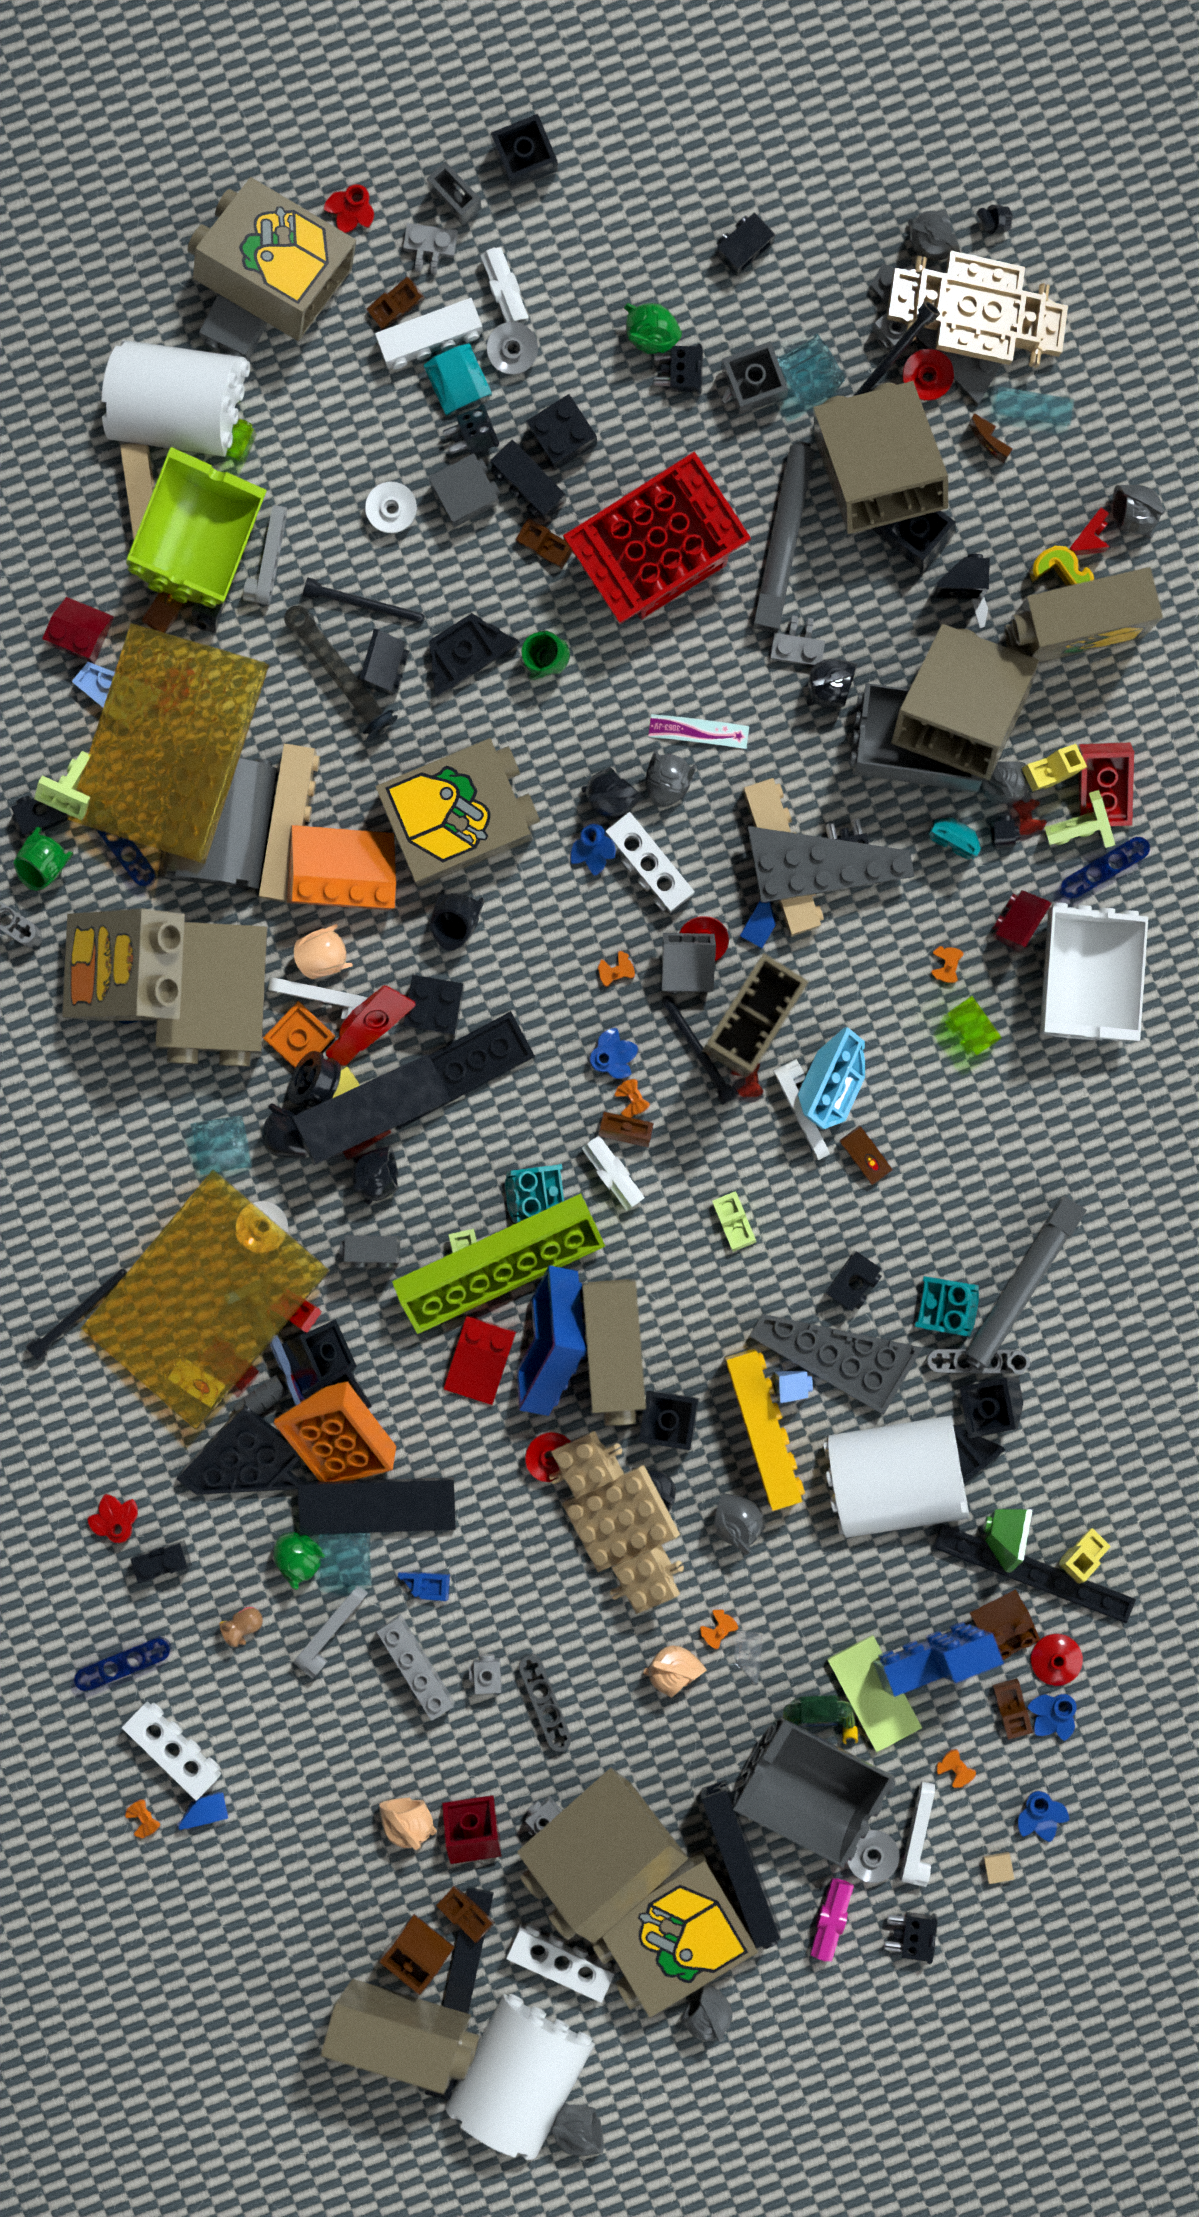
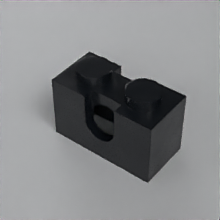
M30 796L18 799L16 801L17 805L11 807L22 834L27 838L32 835L36 827H40V833L75 818L48 805L47 812L42 816H38L36 808L42 802L34 798L31 799Z
M853 1251L825 1293L850 1311H853L854 1308L859 1310L867 1299V1296L864 1295L865 1291L869 1286L874 1288L881 1279L882 1275L879 1272L882 1268L859 1252ZM853 1275H858L862 1279V1285L857 1290H853L849 1286V1279Z
M185 1540L137 1554L130 1559L138 1584L155 1579L166 1573L172 1574L188 1569L192 1565Z

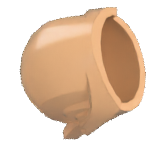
M337 924L326 929L322 928L296 941L294 945V959L298 968L306 977L317 979L341 972L342 969L353 966L352 963H345L347 957L345 945L341 937L334 932V929L338 927Z
M672 1645L659 1651L652 1660L650 1667L644 1669L643 1674L650 1677L651 1683L657 1690L672 1698L683 1687L706 1672L707 1669L689 1650L681 1646Z
M409 1797L387 1800L380 1803V1815L384 1832L388 1840L401 1848L413 1847L414 1850H418L421 1847L420 1844L426 1841L430 1834L434 1835L437 1833L433 1826L432 1816L423 1800H412Z

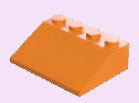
M291 825L287 903L378 910L395 909L396 870L394 833Z
M348 1382L324 1387L274 1420V1425L320 1482L352 1481L393 1470L396 1445Z

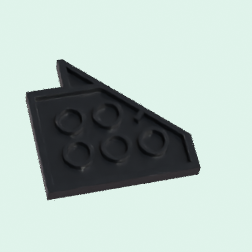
M245 1404L177 1475V1480L196 1495L298 1489V1482H304L290 1471L301 1458L282 1433Z

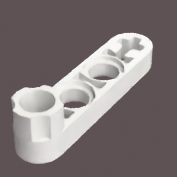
M270 977L268 990L272 992L343 1006L340 1019L344 1020L352 1010L367 999V997L272 977Z
M797 1059L773 1070L816 1158L820 1160L830 1155L816 1124L804 1116L798 1097L799 1090L796 1085L804 1081L805 1074Z
M920 1783L901 1867V1882L927 1887L929 1882L931 1864L920 1862L932 1808L935 1784Z

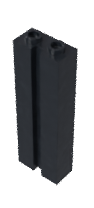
M725 1779L703 1787L701 1799L756 1949L763 1947V1949L774 1947L778 1944L777 1941L781 1940L780 1924L739 1813L733 1810L734 1799L727 1780Z

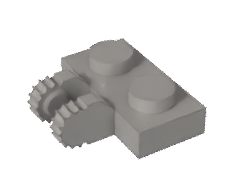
M407 223L403 249L406 252L417 253L415 271L421 272L424 254L433 255L430 263L431 274H437L440 257L454 258L458 230Z
M792 615L789 635L774 633L770 660L814 667L818 662L822 661L825 641L811 639L814 621L812 618H808L806 621L805 638L795 636L799 620L798 616Z

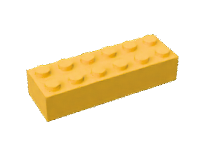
M753 1348L724 1357L770 1508L774 1511L803 1502L801 1495L805 1494L801 1479L799 1477L795 1478L793 1470L798 1469L792 1452L788 1453L785 1446L790 1444L786 1429L784 1427L780 1428L778 1420L782 1419L778 1404L776 1402L772 1403L770 1395L775 1394L769 1377H764L763 1370L767 1369L763 1354L757 1353Z

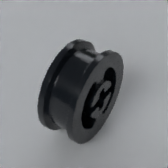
M318 1051L307 1053L297 1064L290 1079L288 1090L290 1101L296 1105L305 1104L306 1108L310 1109L332 1099L341 1076L339 1062L333 1058L324 1059L323 1054Z

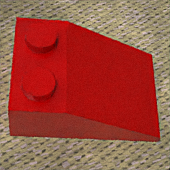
M1131 743L1079 744V751L1087 766L1078 772L1080 816L1094 812L1089 793L1099 790L1110 826H1132L1134 750Z
M466 1316L444 1390L493 1405L517 1331L475 1317Z

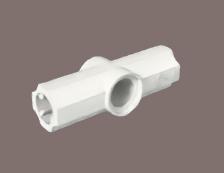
M501 247L487 250L480 256L490 280L491 292L496 303L500 305L505 322L524 324L529 321V317L521 300V293L513 272H510Z
M597 1136L582 1147L587 1158L597 1169L596 1172L607 1188L613 1191L626 1211L644 1199L641 1191L629 1177L630 1174L619 1158L613 1155L600 1136Z

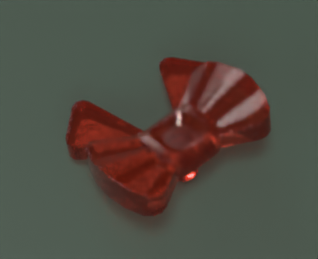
M1030 799L1027 803L1019 800L1012 805L1019 815L1021 823L1019 827L1020 835H1030L1037 830L1042 831L1047 824L1046 820L1032 818L1031 812L1040 805V802L1034 799Z
M760 1063L745 1078L746 1084L737 1090L740 1096L757 1097L764 1093V1090L759 1085L757 1074ZM731 1071V1075L741 1076L737 1072Z

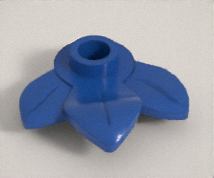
M598 824L586 826L581 832V838L574 842L571 851V863L579 864L586 861L589 870L594 876L602 872L606 865V859H614L616 853L614 842L606 837L602 826ZM596 833V839L594 841L593 835Z
M617 1028L608 1029L599 1036L597 1048L591 1052L589 1057L590 1064L598 1072H607L615 1079H624L631 1075V1070L627 1063L635 1058L638 1046L630 1041H620ZM600 1055L606 1056V1063L600 1062Z
M1043 1694L1037 1696L1028 1704V1709L1037 1714L1034 1723V1732L1037 1736H1046L1056 1732L1065 1741L1073 1734L1075 1730L1073 1716L1076 1713L1077 1706L1075 1700L1070 1695L1058 1694L1052 1697ZM1062 1702L1067 1703V1709L1064 1711H1060L1058 1708Z
M1043 1791L1032 1792L1026 1800V1808L1018 1817L1019 1832L1024 1837L1035 1830L1041 1838L1051 1842L1056 1834L1057 1823L1069 1821V1814L1062 1803L1052 1801L1047 1793ZM1038 1799L1043 1800V1806L1040 1808L1034 1806L1035 1801Z

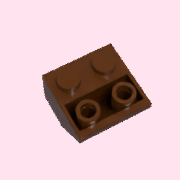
M1016 1589L970 1612L975 1627L993 1634L1002 1660L1007 1659L1023 1648L1032 1646L1040 1640L1029 1611Z
M413 1914L383 1951L379 1962L420 1995L436 1976L454 1949V1946L416 1914Z

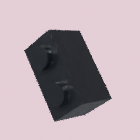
M755 212L750 217L744 216L735 226L736 229L730 235L725 233L717 242L716 256L736 277L774 243L775 233Z

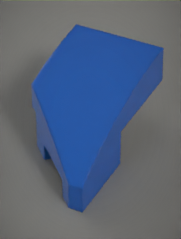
M759 901L740 935L760 948H763L776 925V916L773 913L770 902L761 903Z
M398 1572L400 1580L407 1584L415 1597L419 1596L420 1599L436 1601L449 1600L450 1574Z
M223 1792L200 1797L194 1802L191 1801L182 1820L178 1822L177 1829L182 1830L228 1819Z

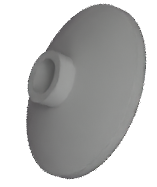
M506 322L499 325L488 338L487 354L489 360L497 370L505 374L514 375L525 372L533 365L538 354V343L534 333L527 326L518 322ZM514 344L517 346L518 350L515 354L508 352L509 345Z
M869 1830L864 1839L860 1838L857 1843V1851L851 1861L848 1860L849 1867L856 1877L865 1882L878 1883L888 1879L896 1871L899 1864V1850L895 1841L888 1834L879 1830ZM870 1850H875L877 1852V1856L875 1858L868 1857V1852Z

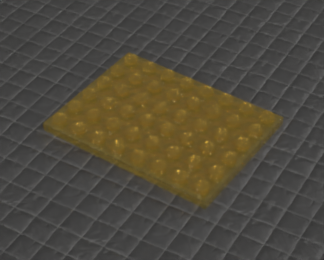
M130 623L88 754L90 758L82 772L77 788L78 792L90 797L87 812L83 820L73 816H69L67 820L205 864L269 664Z
M212 1170L81 1329L196 1430L199 1429L329 1273L330 1269L217 1171Z

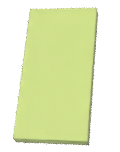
M871 1635L831 1656L827 1660L875 1751L879 1752L922 1729V1726L904 1693L894 1697L883 1690L873 1661L879 1659L878 1655L882 1651L875 1637Z

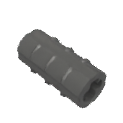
M275 1375L233 1406L237 1412L245 1404L256 1414L260 1415L275 1403L280 1402L282 1398L289 1394V1391L281 1379Z

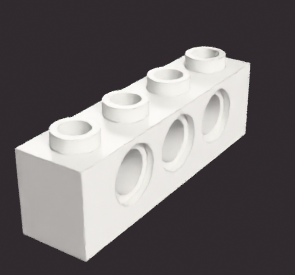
M630 812L606 830V836L614 842L615 849L619 850L624 857L621 859L622 863L630 872L632 870L636 871L640 876L637 881L646 892L651 890L656 896L654 902L661 911L667 909L669 913H672L694 895L695 891ZM629 838L636 839L639 843L638 849L635 851L627 850L624 846L625 841ZM645 858H650L655 862V868L651 871H645L640 865L641 861ZM661 878H667L672 886L667 891H661L657 887V881Z
M147 1701L125 1723L122 1729L197 1801L221 1775L220 1767L212 1758L208 1757L206 1759L200 1753L201 1748L192 1739L188 1741L181 1734L183 1731L175 1722L171 1721L169 1723L162 1716L164 1712L155 1703L150 1704ZM149 1726H159L161 1735L158 1737L152 1736L149 1732ZM169 1743L177 1744L180 1748V1753L177 1755L169 1753L167 1745ZM186 1762H195L199 1768L198 1772H189L186 1769Z
M531 1924L526 1926L519 1925L507 1952V1960L602 2003L615 1975V1967L611 1966L612 1963L610 1961L603 1964L599 1957L595 1959L589 1956L588 1952L581 1947L574 1946V1948H571L564 1944V1940L554 1935L547 1937L540 1933L541 1930ZM534 1945H541L545 1948V1952L542 1955H535L532 1953L531 1948ZM558 1956H565L569 1962L565 1966H559L554 1960ZM582 1967H589L593 1973L588 1977H583L578 1971Z

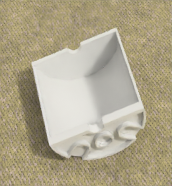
M122 340L121 346H115L106 367L102 388V402H106V413L102 416V422L107 439L163 448L173 447L177 450L225 457L227 448H230L232 445L233 424L237 423L239 415L235 405L244 397L243 383L245 377H248L250 373V362L246 358L128 340Z
M1052 903V907L1048 909L1040 1034L1085 1040L1140 1041L1148 917L1139 916L1138 911L1126 910L1123 911V914H1117L1113 908L1092 910L1091 906L1077 905L1076 908L1068 907L1066 903Z
M952 1415L829 1435L828 1442H824L826 1458L830 1459L831 1467L826 1471L829 1487H834L831 1503L833 1512L839 1513L840 1519H837L840 1535L844 1534L846 1538L970 1519Z
M503 1994L478 2042L472 2065L468 2068L465 2080H458L450 2100L445 2105V2109L452 2119L461 2120L462 2124L460 2127L480 2142L509 2156L515 2157L519 2153L526 2160H532L537 2157L595 2043L592 2042V2038L582 2032L577 2034L569 2030V2025L561 2020L556 2019L555 2022L547 2020L545 2018L546 2013L537 2007L529 2008L523 2004V2000L518 1996Z

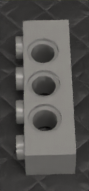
M399 1614L381 1625L376 1632L430 1720H434L453 1708L455 1704L454 1699L403 1616Z

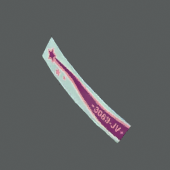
M651 714L648 737L747 749L749 726Z

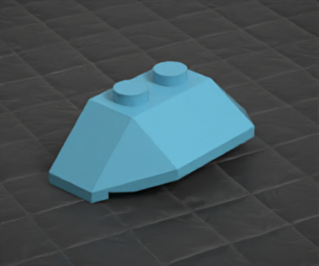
M848 1027L843 1028L817 1051L798 1093L804 1116L821 1129H826L846 1121L865 1079V1057L863 1052L865 1041Z

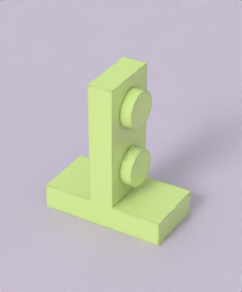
M82 751L77 760L73 758L67 769L68 775H62L59 782L42 776L38 782L34 799L83 820L90 797L76 791L87 773L91 755Z
M1099 790L1089 793L1094 812L1044 827L1050 845H1062L1069 842L1071 838L1078 836L1088 837L1097 830H1100L1105 848L1115 845Z

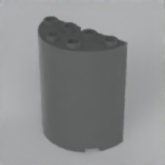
M870 683L865 684L864 693H858L856 708H860V713L856 712L854 728L857 729H852L850 741L854 749H850L848 764H850V768H853V774L978 792L982 782L981 777L892 744L899 711L910 689Z
M202 749L201 753L180 750L179 754L175 755L159 878L260 891L277 776V768L271 766V761L256 759V761L247 760L243 757V754L227 752V756H223L211 749Z
M780 1717L777 1719L775 1726L770 1725L754 1748L741 1777L745 1778V1782L736 1790L733 1810L844 1867L847 1860L851 1861L857 1851L856 1845L860 1838L864 1839L870 1828V1825L867 1824L871 1816H878L883 1806L882 1800L886 1794H891L896 1781L893 1775Z

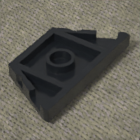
M471 613L429 640L436 697L439 698L520 645L518 639L507 635L496 626L488 624L482 618Z
M953 1424L960 1468L965 1484L1003 1453L1005 1448L981 1436L968 1438L967 1430Z

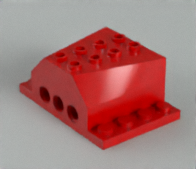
M695 451L563 535L564 540L619 624L635 614L639 616L640 620L651 615L727 566L729 554L751 541L750 535Z

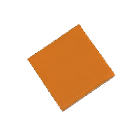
M297 1001L263 1039L296 1068L299 1061L310 1051L321 1053L336 1036L304 1005Z

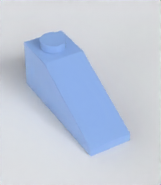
M807 1371L774 1372L775 1396L780 1403L808 1398V1392L813 1391L812 1376H807Z

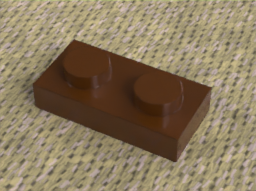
M604 1112L598 1136L648 1148L654 1123Z

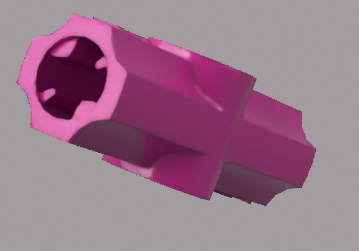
M839 1878L831 1879L825 1903L821 1905L816 1921L817 1930L810 1951V1955L819 1960L832 1962L839 1935L843 1934L847 1922L848 1912L846 1911L854 1887L852 1883Z

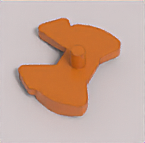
M940 946L933 951V954L944 959L945 964L943 968L932 970L931 973L937 980L940 979L945 983H956L958 978L955 971L958 961L963 957L964 953L957 948L950 947L944 949L943 946Z
M618 952L619 966L611 968L604 960L600 961L598 970L601 982L605 987H608L614 980L623 977L635 978L634 966L628 959L629 955L627 953Z
M637 1079L627 1080L618 1086L615 1096H628L631 1101L621 1112L623 1116L631 1118L633 1115L643 1113L649 1108L650 1103L642 1098L638 1090Z
M722 1609L712 1611L719 1623L715 1629L705 1626L700 1627L701 1636L714 1649L720 1647L721 1640L729 1632L738 1630L737 1622L730 1615L724 1614Z
M957 1749L948 1751L944 1755L942 1762L937 1763L938 1774H942L950 1769L957 1774L952 1783L954 1788L963 1787L976 1776V1771L967 1768L960 1759Z
M144 1799L134 1802L127 1808L125 1817H138L142 1823L134 1833L136 1837L145 1838L159 1829L160 1822L152 1818L151 1812L146 1809Z

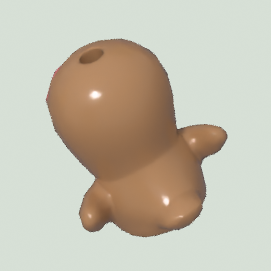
M246 1607L234 1614L232 1620L220 1622L219 1626L227 1644L237 1647L238 1644H246L243 1638L244 1635L254 1633L262 1627L263 1618L258 1609Z

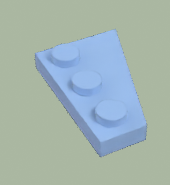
M87 662L72 680L76 686L132 732L165 693L160 689Z

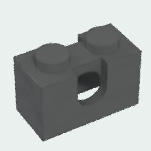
M446 161L426 178L428 189L440 202L444 200L449 205L451 214L462 225L466 224L482 209L480 197ZM457 186H459V187L463 190V192L465 193V195H463V194L457 189Z

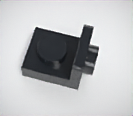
M227 596L222 604L216 605L215 608L195 602L192 609L191 624L200 630L215 633L218 627V619L227 602Z

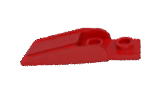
M387 985L382 986L351 1011L341 1025L340 1037L326 1050V1056L337 1060L342 1066H346L360 1051L365 1050L413 1009L416 1005L415 1002Z

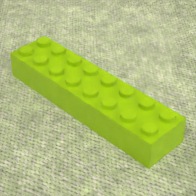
M580 1193L392 1281L405 1313L415 1331L419 1334L543 1276L549 1265L561 1268L606 1246Z

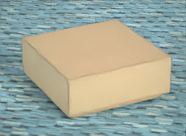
M1009 1852L983 1856L989 1884L1015 1880Z

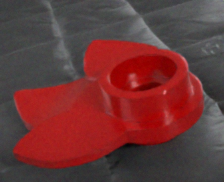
M359 184L349 186L345 192H334L324 204V211L337 214L338 229L344 233L351 232L358 224L369 228L374 220V209L369 204V192L364 186ZM355 195L362 197L359 202L353 201L352 198Z
M105 1494L99 1503V1514H94L87 1518L89 1527L95 1534L107 1536L114 1543H124L132 1534V1524L138 1517V1507L134 1499L121 1504L116 1497ZM121 1525V1527H122L121 1533H120V1534H116V1533H115V1528H116L117 1526Z

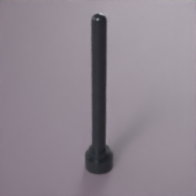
M928 301L922 303L917 310V319L854 396L870 392L925 325L936 321L940 316V312L932 303Z
M307 577L304 586L303 597L311 600L324 597L417 623H422L425 619V616L420 612L323 587L322 583H318L317 579Z
M664 996L662 1004L717 1087L718 1100L722 1105L728 1103L739 1095L738 1091L734 1086L731 1087L729 1083L726 1084L708 1054L702 1051L701 1043L671 997Z
M120 1269L42 1339L39 1337L37 1340L33 1339L26 1345L28 1351L38 1361L47 1355L46 1351L50 1349L49 1345L128 1276V1272L125 1269Z

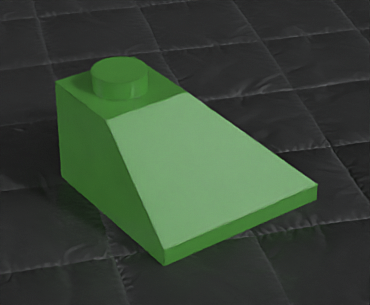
M996 1509L990 1517L986 1516L983 1531L987 1532L985 1541L1006 1572L1011 1573L1024 1559L1032 1515L1031 1510Z

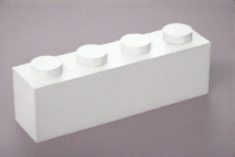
M472 298L382 330L375 333L387 369L392 367L393 369H399L406 366L408 361L416 358L417 360H424L430 357L432 352L440 349L441 351H448L459 342L465 341L468 343L475 341L480 337L479 335L483 334V329Z

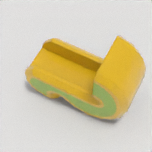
M1053 546L1044 550L1038 555L1030 570L1032 582L1052 568H1054L1066 586L1094 580L1093 573L1089 568H1084L1082 572L1078 570V558L1066 546Z

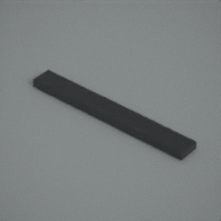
M943 1523L933 1545V1548L1124 1623L1128 1622L1136 1601L1133 1597L1089 1580L1077 1583L1066 1571L1025 1555L1023 1561L1011 1573L1006 1572L984 1539Z
M468 1887L467 1896L489 1916L494 1892ZM461 1928L459 1929L443 2007L469 2013L485 1935L479 1942L475 1943ZM451 2078L444 2094L426 2089L425 2095L450 2100L455 2078Z

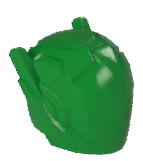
M627 303L624 306V309L628 311L626 333L629 341L643 353H664L680 340L682 331L675 317L661 304L645 303L636 307Z
M546 630L533 633L527 637L521 650L522 663L531 672L529 675L531 680L543 678L547 675L560 674L570 660V651L566 642L554 633Z
M36 827L32 835L27 838L13 862L15 871L22 883L34 891L43 890L53 883L73 856V852L65 853L63 847L52 838L40 835V827Z
M288 1532L280 1535L273 1548L274 1563L278 1566L282 1576L295 1590L299 1588L298 1584L300 1582L308 1581L316 1574L321 1566L320 1558H324L326 1555L310 1536L300 1535L298 1532Z

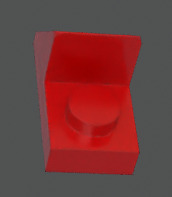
M1103 508L1098 510L1069 548L1076 556L1103 553L1109 548L1108 544L1095 535L1099 536L1108 524L1104 520L1109 513Z
M287 1288L274 1307V1310L306 1333H308L322 1312L318 1307L290 1288Z

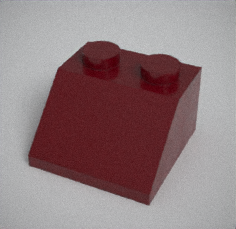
M66 597L52 614L42 639L47 645L95 664L114 616Z
M1023 890L1018 895L1013 893L1005 907L1009 908L1004 917L1000 915L992 927L995 930L992 937L1020 952L1027 946L1052 903Z
M494 1795L442 1803L445 1843L450 1865L502 1857Z

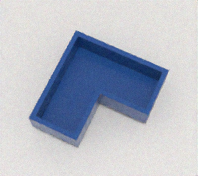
M549 1265L531 1298L534 1339L517 1368L519 1411L549 1416L553 1407L558 1405L562 1391L567 1389L571 1375L576 1373L579 1361L586 1356L587 1343L584 1342L586 1324L582 1320L584 1303L581 1302L580 1297L582 1283L579 1282L578 1271Z
M965 1622L952 1625L950 1627L951 1631L941 1634V1631L926 1636L927 1640L921 1643L912 1641L902 1646L903 1650L896 1653L893 1650L878 1655L879 1659L873 1661L883 1690L894 1697L941 1678L957 1683L1004 1663L993 1634L970 1624L965 1625Z

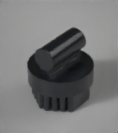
M990 205L987 210L980 208L976 213L984 230L991 235L1005 233L1012 228L1013 214L1008 206Z

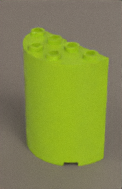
M170 447L127 557L128 571L147 582L149 589L162 593V591L169 593L178 602L186 603L188 600L210 608H215L216 605L222 604L227 596L267 490L228 472L217 471L212 465Z

